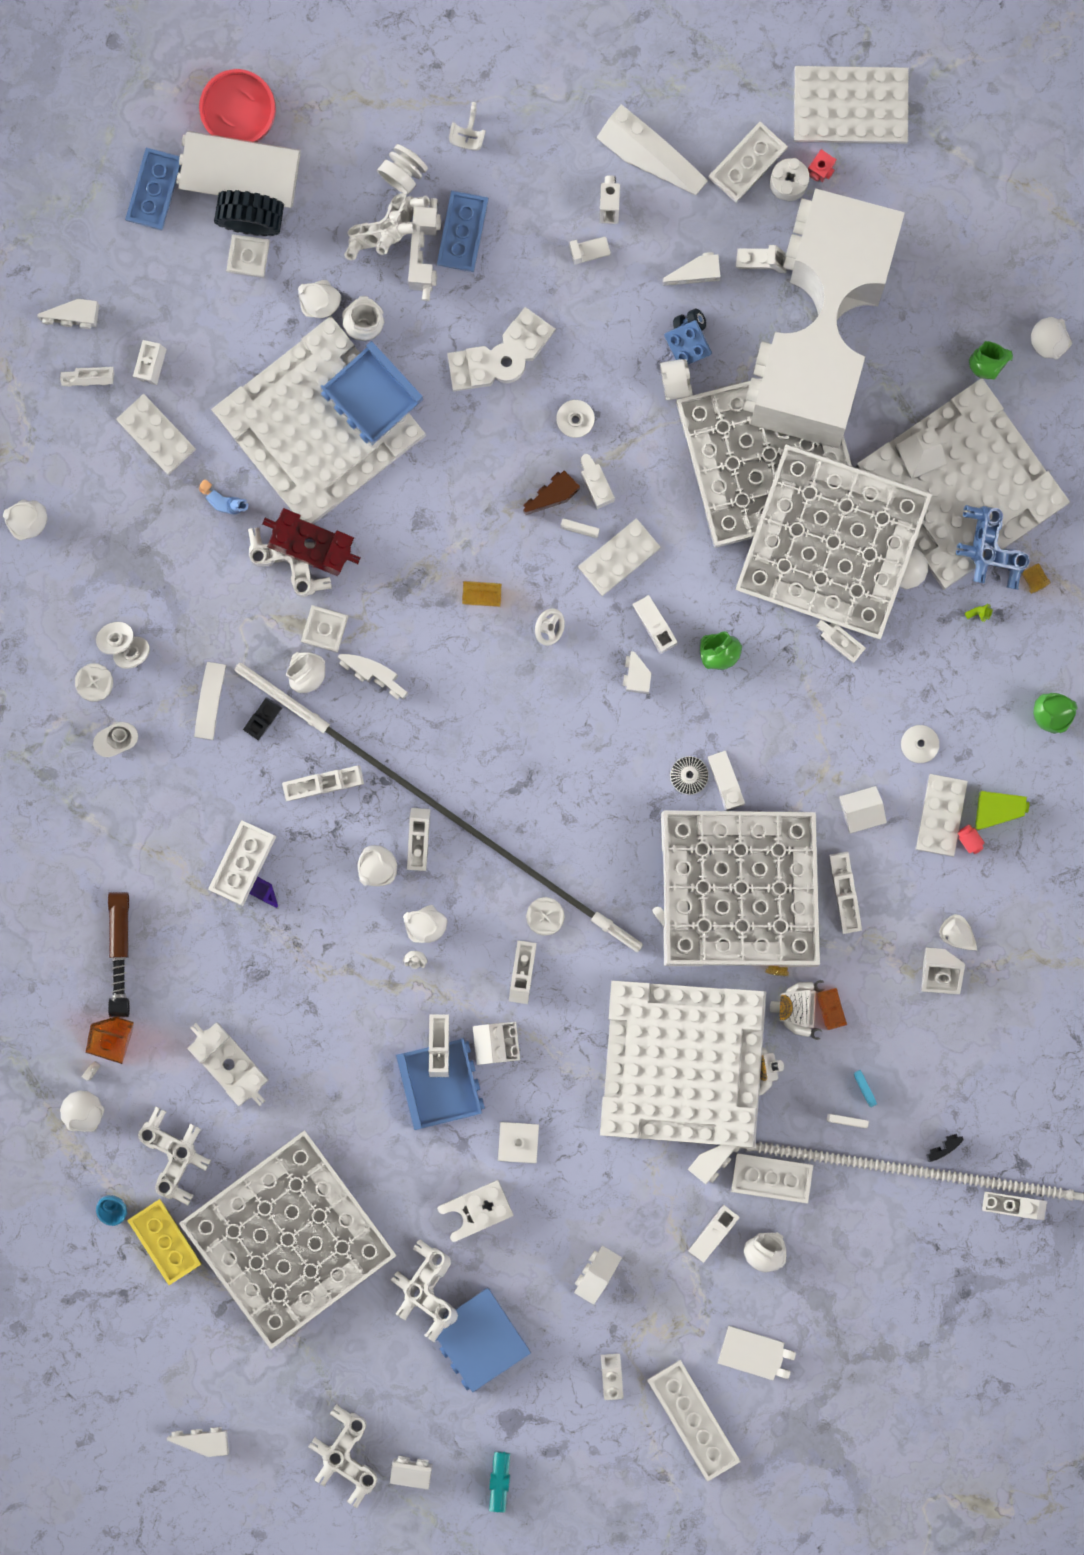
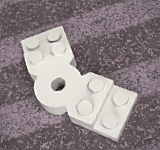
M524 307L515 321L513 320L502 335L503 343L495 346L492 350L486 346L468 348L465 351L447 353L453 392L491 386L495 379L501 383L517 381L525 371V361H533L556 329ZM504 359H509L512 364L509 367H504L501 365V362Z

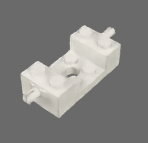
M430 198L429 208L414 207L413 221L417 223L418 231L412 233L408 284L410 290L423 291V301H430V291H432L433 286H436L437 283L436 270H433L432 264H423V251L420 250V247L424 248V235L437 236V230H441V214L437 213L438 199Z
M195 1023L190 1029L198 1037L187 1048L193 1056L205 1066L238 1106H241L250 1098H253L259 1106L264 1103L265 1100L258 1092L269 1079L219 1023H215L205 1031ZM226 1059L234 1061L233 1069L226 1070L224 1068V1061Z

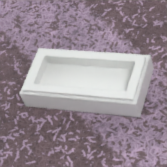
M562 519L561 523L562 529L598 538L599 528L567 519Z

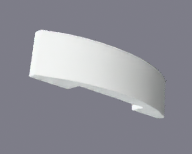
M207 662L200 693L194 737L214 740L219 700L226 671V665Z

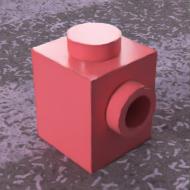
M821 149L808 167L809 177L822 183L825 178L829 180L835 171L833 167L837 159Z

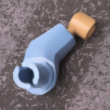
M204 479L201 482L200 492L207 494V501L216 511L236 515L248 509V503H244L247 500L239 499L238 497H223L216 490L210 491L212 484Z

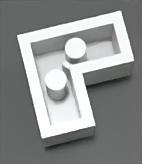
M601 1246L598 1252L594 1250L589 1259L592 1263H587L582 1271L585 1275L580 1274L575 1282L577 1288L574 1293L594 1305L609 1283L622 1257L604 1246Z

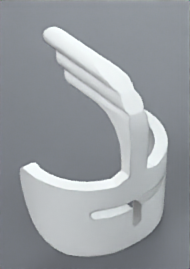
M472 102L468 128L459 127L456 123L452 122L449 134L451 144L469 150H479L481 148L486 130H472L477 111L476 102ZM458 133L470 137H476L477 139L468 138V142L466 143V137L458 135Z

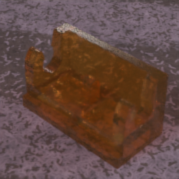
M837 988L816 993L826 1031L847 1025Z

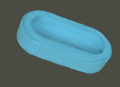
M861 1070L854 1072L856 1082L869 1107L877 1105Z

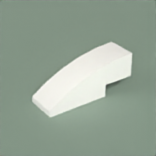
M430 1015L429 1077H449V1015Z

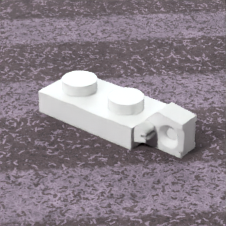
M114 367L75 368L74 372H61V385L71 387L72 385L113 384Z
M821 619L816 625L823 632L821 636L852 663L866 649L834 623L828 625Z

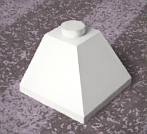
M934 426L915 433L896 444L911 479L947 464L942 444Z
M926 948L923 961L922 991L960 994L965 964L946 949Z

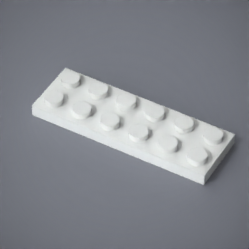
M681 1360L647 1379L707 1482L741 1462Z

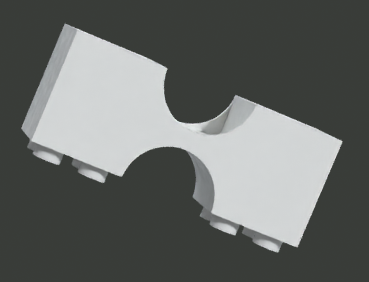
M816 188L812 201L801 199L793 233L802 236L791 235L783 268L793 270L790 283L799 286L810 295L817 308L818 317L803 330L793 333L775 332L772 344L761 342L753 374L763 378L762 380L751 378L743 409L753 413L750 425L839 449L865 356L856 353L845 344L839 334L837 320L845 312L858 306L870 305L878 307L905 212Z

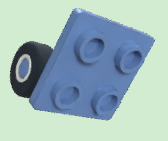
M696 308L689 311L686 319L683 314L673 319L674 329L666 332L664 337L676 360L687 359V365L712 354L702 333V330L706 328V319L701 310Z

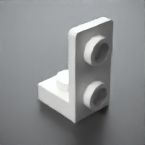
M606 237L579 244L577 240L569 242L574 265L610 255Z
M620 1353L601 1355L604 1400L623 1399Z

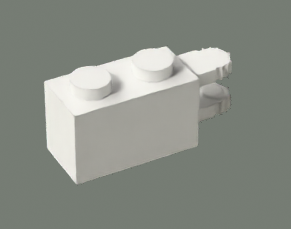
M584 454L580 459L583 468L581 476L596 508L599 509L614 502L615 497L600 465H595L590 455Z

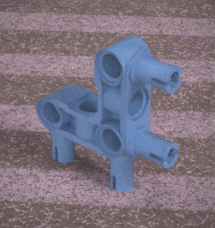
M966 505L963 510L970 511V513L963 512V517L978 519L973 546L959 543L956 548L963 549V551L956 550V554L971 557L975 562L976 568L973 582L985 583L987 568L990 565L1007 568L1010 571L1006 588L1019 590L1021 573L1028 567L1030 559L1024 552L1013 549L1003 550L998 547L999 530L1002 529V511L998 508L987 506L977 508ZM992 512L993 517L990 520L989 515ZM985 550L986 555L983 558V551Z

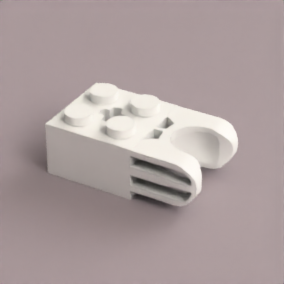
M499 1180L444 1203L437 1208L439 1213L445 1214L455 1211L463 1217L462 1227L454 1231L450 1236L452 1242H456L514 1216ZM484 1201L493 1202L494 1206L491 1207V1211L483 1208V1205H485Z

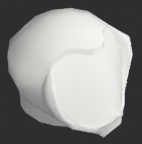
M328 280L301 284L298 288L301 309L306 317H328L340 305L341 295L337 289L331 286Z
M360 296L342 312L343 327L347 334L355 340L367 341L374 339L380 334L385 323L383 310L376 302L369 299L368 296Z
M1049 317L1041 319L1034 326L1031 333L1032 345L1043 358L1057 360L1072 345L1066 330L1065 321L1062 318Z
M26 499L5 509L3 514L11 534L20 541L38 536L44 530L48 519L45 506L38 501H28Z
M915 548L912 550L899 586L906 590L921 584L928 573V562L924 554Z
M296 652L292 656L289 669L286 672L290 687L298 693H309L316 690L325 678V660L317 654Z
M371 845L364 848L358 861L359 881L364 886H385L390 884L397 875V861L394 855L383 846Z
M434 905L426 906L419 911L407 912L403 916L407 934L412 942H434L441 938L447 927V918L444 914L438 912Z
M77 1091L64 1099L60 1108L61 1119L69 1131L93 1132L98 1128L104 1113V1107L101 1105L99 1098L92 1093Z
M778 1232L758 1233L755 1237L749 1239L744 1247L747 1262L754 1269L761 1272H771L782 1268L786 1263L787 1256L786 1246L783 1241L784 1237Z

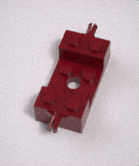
M283 508L276 521L266 517L263 520L262 525L272 528V535L267 545L268 548L337 577L347 560L358 565L361 557L350 553L355 537L338 530L333 533L300 519V514ZM306 539L313 540L315 543L314 548H307L304 541Z

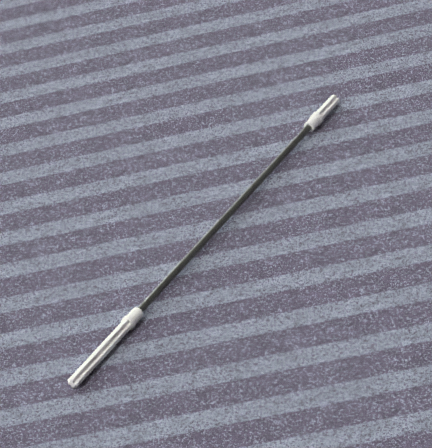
M238 663L235 667V671L306 720L307 724L315 727L323 734L326 732L592 918L591 921L602 928L604 932L607 931L635 952H639L643 944L615 925L611 919L606 918L598 911L596 913L333 730L329 727L330 724L320 718L318 714L312 713L244 664Z

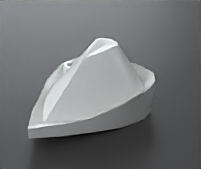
M954 914L943 922L939 930V935L943 942L953 947L978 951L971 927L964 917Z

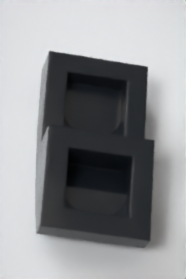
M266 697L243 730L259 741L278 716L282 707Z

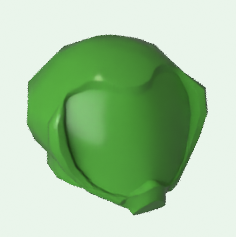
M985 341L970 356L968 361L969 367L975 376L981 379L995 380L1008 361L1013 360V353L997 343Z
M726 631L705 635L700 640L701 660L707 669H728L734 666L741 656L742 645L735 636H730Z
M1046 693L1042 694L1035 701L1033 715L1041 729L1053 734L1063 733L1072 724L1078 707L1075 701H1072L1065 695Z

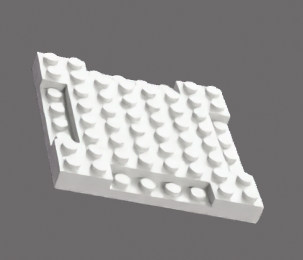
M332 316L301 339L302 341L243 387L240 386L211 409L289 509L300 514V519L312 524L316 523L426 436L425 432L408 413L373 446L370 442L366 444L359 436L361 434L357 428L353 430L346 422L348 418L344 414L340 416L333 408L335 404L331 400L329 402L326 401L321 395L322 390L320 386L328 383L360 354Z
M751 381L677 399L676 405L694 466L714 548L749 540L754 537L786 444L852 466L844 435L838 449L750 425L753 413L743 409Z
M983 379L969 386L942 407L856 465L860 470L932 493L913 548L924 554L928 562V569L943 590L976 568V564H974L975 562L971 557L956 554V550L963 551V549L956 548L959 543L973 546L978 519L963 517V512L970 513V511L963 510L966 505L977 508L987 506L998 508L1002 511V529L999 530L997 544L1000 549H1004L1070 503L1049 471L1045 470L1003 411V406ZM934 426L942 444L947 464L911 479L896 444L915 433ZM992 512L989 515L990 520L993 517ZM985 550L983 551V558L986 555Z
M786 444L735 590L881 640L932 493Z
M663 811L661 813L664 866V966L818 967L820 965L816 812Z
M611 981L610 1026L600 1135L755 1147L766 992Z
M305 1130L179 1223L270 1349L281 1343L397 1256Z

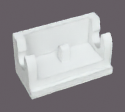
M143 340L133 377L142 382L148 381L151 384L157 385L166 348L159 343Z

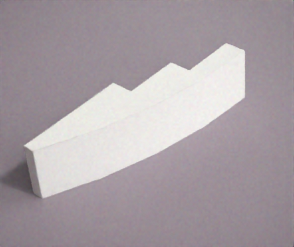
M357 765L283 782L282 785L286 801H292L363 785L364 781L361 767Z
M849 853L831 854L829 859L842 932L846 934L862 931Z

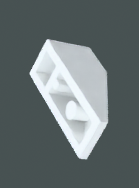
M713 252L703 253V256L695 258L664 277L663 286L720 281L719 256L714 255Z
M726 751L708 756L707 758L725 810L728 811L743 806L745 802Z
M411 808L407 870L426 871L430 809Z
M517 941L509 1002L528 1004L537 943Z

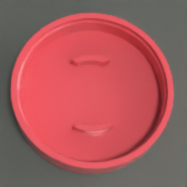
M231 69L217 74L206 84L200 97L199 113L204 127L211 135L258 142L266 136L274 123L276 102L271 89L261 77L247 70Z

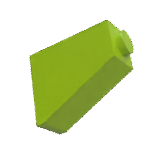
M980 791L975 829L979 831L1024 817L1025 813L1029 812L1030 802H1027V797Z

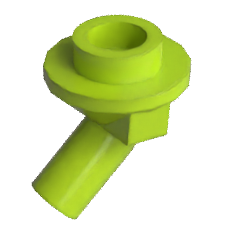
M987 603L982 607H975L965 612V616L967 619L979 615L981 621L985 622L991 618L993 609Z

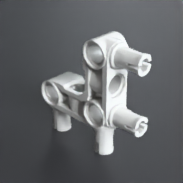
M405 193L398 194L391 200L385 218L379 222L357 224L351 227L347 233L350 238L348 240L349 246L344 253L345 258L355 260L360 250L376 247V251L380 255L387 254L391 244L397 243L406 234L416 233L418 231L417 223L415 221L410 222L414 213V207L428 208V205H430L429 197L413 198L406 196Z
M259 527L254 528L255 536L253 528L248 529L251 546H249V557L255 566H271L273 563L283 561L289 563L292 571L291 582L295 593L300 597L313 595L315 591L332 589L330 577L313 580L308 564L267 547L268 544H262ZM304 541V544L307 548H314V542L307 543L306 541ZM258 552L264 554L261 561L254 560V555ZM299 584H307V590L299 592L297 590Z
M155 1106L149 1121L144 1123L138 1134L139 1140L151 1149L156 1148L166 1153L169 1160L164 1171L158 1177L155 1190L160 1196H164L169 1200L174 1198L188 1206L193 1198V1194L178 1188V1183L187 1165L191 1163L206 1171L208 1166L201 1162L208 1165L211 1162L210 1159L197 1154L194 1149L195 1145L193 1143L201 1129L196 1127L192 1134L195 1126L190 1124L184 1138L179 1140L159 1130V1125L166 1111H160V1108ZM145 1130H150L153 1133L150 1141L145 1140L143 1137ZM180 1147H184L187 1150L185 1158L178 1156L177 1152ZM162 1182H167L170 1186L167 1193L160 1190Z
M420 1239L417 1241V1244L422 1248L415 1245L414 1250L426 1259L410 1281L398 1271L394 1274L397 1278L392 1277L391 1279L393 1283L403 1289L405 1294V1301L395 1314L406 1321V1318L415 1306L421 1308L434 1318V1323L425 1336L435 1342L442 1330L455 1323L458 1318L457 1311L448 1302L437 1298L433 1292V1288L440 1277H443L447 1272L451 1260L448 1255L438 1248H431ZM442 1256V1262L437 1265V1259ZM417 1289H420L419 1295L415 1297V1291ZM449 1310V1316L444 1319V1312Z
M336 1404L330 1415L344 1423L343 1426L345 1427L332 1446H327L316 1437L310 1443L308 1448L323 1456L324 1462L323 1468L314 1480L319 1483L324 1476L320 1484L326 1486L333 1472H338L356 1484V1489L347 1502L352 1504L354 1499L357 1498L353 1506L358 1508L364 1496L371 1493L377 1483L376 1473L365 1464L361 1465L352 1459L350 1455V1450L355 1442L360 1440L365 1431L366 1420L356 1413L350 1414ZM355 1420L361 1421L363 1424L362 1429L355 1430L352 1427V1422ZM333 1453H337L341 1456V1461L339 1463H333L331 1461V1455ZM365 1475L373 1477L374 1482L371 1485L364 1483L363 1477Z

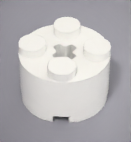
M797 158L780 161L775 165L771 174L770 188L772 193L777 198L787 201L799 199L807 189L809 172L807 167ZM786 178L793 179V182L790 180L786 181Z
M687 359L660 363L666 400L693 396Z

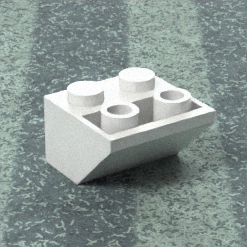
M516 1022L473 1026L477 1065L520 1060Z
M406 1456L394 1458L390 1484L429 1489L433 1465L429 1464V1460L417 1459L416 1462L409 1461L410 1457Z

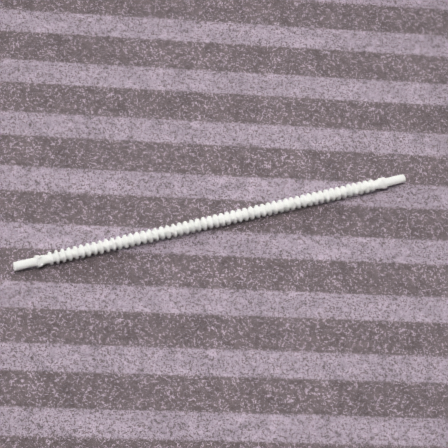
M761 1141L755 1143V1147H741L746 1149V1151L755 1150L758 1153L763 1151L764 1154L769 1152V1155L775 1153V1156L780 1154L781 1157L786 1155L787 1158L788 1156H791V1158L796 1156L797 1159L800 1157L803 1160L808 1158V1161L813 1159L814 1162L819 1160L820 1163L822 1161H825V1163L830 1162V1164L835 1162L836 1165L839 1163L842 1166L847 1164V1167L852 1165L853 1168L858 1166L859 1169L861 1167L864 1169L869 1168V1170L874 1168L875 1171L877 1169H880V1172L886 1170V1173L891 1171L892 1174L897 1172L898 1175L899 1173H902V1175L908 1174V1176L913 1174L914 1177L919 1175V1178L924 1176L925 1179L930 1177L931 1180L936 1178L937 1181L938 1179H941V1181L947 1180V1182L952 1180L953 1183L958 1181V1184L963 1182L964 1185L969 1183L970 1186L972 1184L975 1186L980 1185V1187L985 1185L986 1188L989 1186L991 1189L996 1187L997 1190L1002 1188L1003 1191L1008 1189L1009 1192L1013 1190V1192L1019 1191V1193H1022L1023 1191L1025 1194L1029 1192L1030 1195H1033V1193L1036 1196L1041 1194L1042 1197L1047 1195L1048 1198L1052 1196V1198H1065L1070 1201L1073 1199L1084 1201V1193L1074 1192V1190L1070 1189L1062 1190L1061 1187L1059 1189H1056V1187L1052 1189L1051 1186H1048V1188L1045 1185L1040 1187L1039 1184L1034 1186V1183L1029 1185L1028 1182L1026 1184H1023V1182L1018 1183L1017 1181L1013 1183L1012 1180H1009V1182L1006 1179L1001 1181L1000 1178L995 1180V1177L990 1179L989 1176L987 1178H984V1176L979 1177L978 1175L974 1177L973 1174H970V1176L967 1173L962 1175L961 1172L956 1174V1171L951 1173L950 1170L945 1172V1170L940 1171V1169L935 1171L934 1168L929 1170L928 1167L923 1169L922 1166L917 1168V1165L912 1167L911 1164L909 1166H906V1164L902 1166L901 1163H898V1165L895 1162L890 1164L889 1161L884 1163V1160L879 1162L878 1159L873 1161L872 1158L870 1160H867V1158L863 1160L862 1157H859V1159L856 1156L851 1158L850 1155L845 1157V1154L840 1156L839 1153L837 1155H834V1153L829 1154L828 1152L824 1154L823 1151L820 1153L817 1150L812 1152L811 1149L806 1151V1148L801 1150L800 1147L795 1149V1147L790 1148V1146L785 1148L784 1145L779 1147L778 1144L773 1146V1143L768 1145L767 1142L762 1144Z

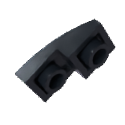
M957 1134L946 1136V1140L942 1141L943 1150H941V1147L930 1149V1153L926 1154L928 1162L938 1160L952 1152L964 1140L963 1136L958 1137Z

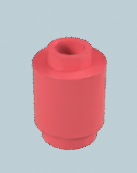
M967 825L958 831L959 840L968 853L973 852L977 854L984 848L982 845L985 842L971 825Z

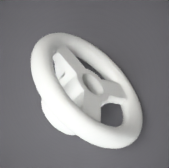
M554 608L545 610L536 622L535 635L542 645H553L563 634L565 621L559 610ZM554 614L551 618H546L548 615ZM559 620L558 631L555 635V624ZM541 632L548 634L549 640H545Z

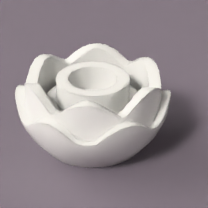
M410 951L404 956L403 962L406 967L410 966L413 969H417L419 967L424 968L427 964V959L422 952Z

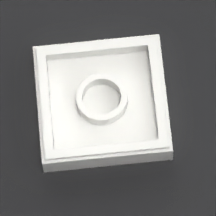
M232 234L226 272L264 278L270 240Z
M311 605L301 642L338 653L349 616Z
M833 1114L827 1115V1122L868 1128L869 1121Z

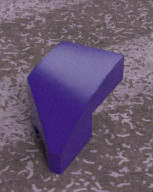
M257 876L249 894L278 908L272 884Z

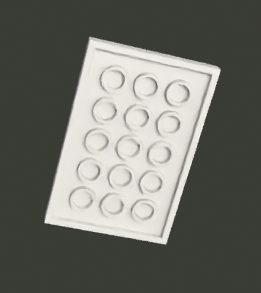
M795 66L794 142L907 144L908 68Z

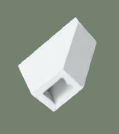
M631 651L630 656H626L625 667H628L629 670L628 675H624L623 686H626V691L649 694L651 672L638 655Z

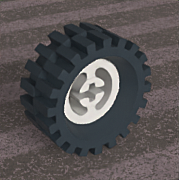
M240 190L221 191L218 193L214 222L219 227H225V229L233 230V232L237 233L242 232L243 234H253L254 236L279 235L284 203L276 198L260 195V193L241 192Z

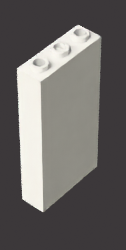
M187 131L186 135H183L182 146H184V153L180 154L179 165H182L181 173L178 172L176 184H179V189L218 195L219 192L227 190L249 191L250 193H260V195L276 198L284 203V207H293L301 150Z

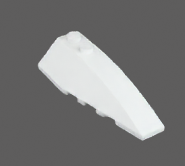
M622 104L611 115L597 136L600 142L626 163L633 164L645 172L654 174L658 178L666 180L693 195H697L708 182L679 152Z

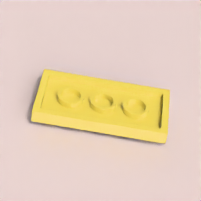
M161 1199L127 1220L168 1285H171L202 1264Z

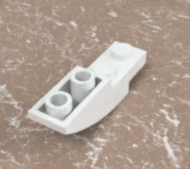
M340 654L338 656V659L341 660L339 664L346 670L351 668L355 671L354 676L360 681L366 680L370 682L375 677L374 682L382 688L384 686L389 688V694L397 700L399 697L404 700L408 695L407 691L394 682L398 675L384 665L356 655Z

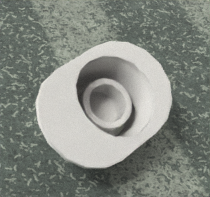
M115 722L96 734L93 741L94 750L102 757H112L126 751L136 744L138 740L137 730L129 723Z

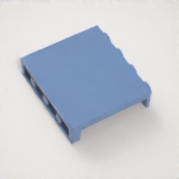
M372 341L366 345V349L328 383L320 386L322 390L321 395L328 402L331 400L335 404L333 408L340 416L344 414L348 418L346 421L353 430L357 428L361 433L359 435L366 444L370 442L372 446L423 401V396Z
M464 1038L449 1042V1077H429V1047L396 1055L414 1130L482 1114V1109H485L483 1098H479L477 1093L480 1090L478 1079H474L472 1073L476 1071L473 1060L469 1061L468 1053H471L469 1041L465 1042Z
M488 1287L455 1309L458 1314L456 1322L449 1325L448 1328H444L436 1339L442 1346L439 1349L444 1357L447 1358L449 1356L453 1362L450 1366L456 1374L460 1373L463 1377L461 1381L467 1391L470 1389L472 1393L531 1354V1351Z

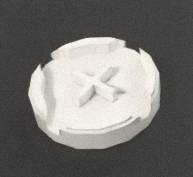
M88 664L78 671L75 677V687L83 699L90 702H98L105 699L111 693L113 677L105 666Z
M548 897L538 898L532 902L526 914L527 923L531 930L544 936L552 935L559 931L565 918L564 910L560 903Z

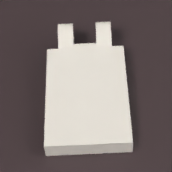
M728 1326L718 1364L773 1381L775 1375L789 1379L790 1371L780 1367L783 1357L794 1360L796 1352L784 1349V1342Z

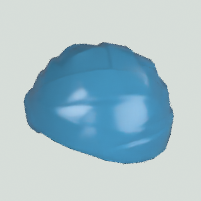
M108 1195L98 1201L96 1214L102 1223L115 1226L125 1220L127 1207L121 1198Z

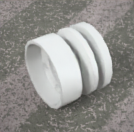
M397 144L393 148L395 153L390 152L389 154L393 163L384 160L377 169V172L392 187L409 195L416 186L412 177L421 179V173H425L428 167L413 151Z

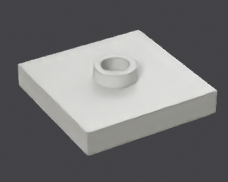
M500 1122L498 1161L537 1163L539 1124Z

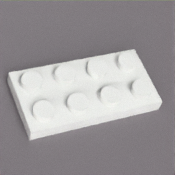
M759 122L708 178L737 203L785 152L788 146L764 124Z
M145 394L140 396L116 419L167 475L196 450Z
M636 518L581 563L578 568L600 595L604 596L661 547Z
M929 774L916 850L954 857L968 781Z
M241 820L208 890L243 906L276 836Z
M736 1153L731 1192L808 1203L813 1165Z

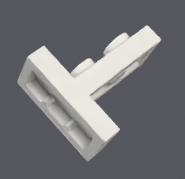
M769 245L768 249H738L736 268L774 269L778 273H786V269L783 268L786 253L776 245Z

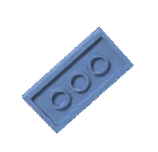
M146 147L126 214V221L163 230L175 189L177 174L181 168V165H179L180 156Z
M451 191L437 266L468 272L475 271L489 200L488 197Z

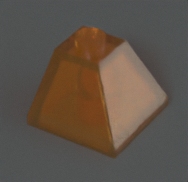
M112 1017L92 1023L85 1053L122 1064L130 1042L134 1022L119 1017Z

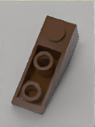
M565 470L562 473L557 472L551 478L552 482L548 486L544 485L538 490L537 493L539 495L534 500L530 498L523 505L525 507L523 513L528 515L566 503L580 490V486Z

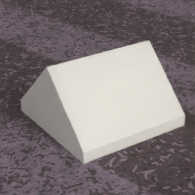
M876 786L839 797L849 833L887 823L884 805Z

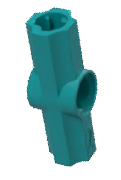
M494 1452L493 1470L490 1475L489 1490H491L489 1511L505 1513L507 1492H509L511 1453Z

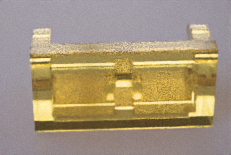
M463 581L462 604L501 607L502 584Z

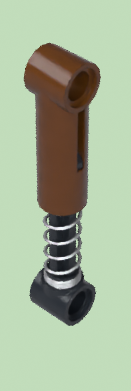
M109 892V958L113 959L111 961L113 962V976H111L113 978V983L111 984L113 991L111 992L112 997L109 998L108 1013L109 1018L129 1017L130 1002L125 993L127 989L125 987V982L127 981L125 980V960L129 957V893Z

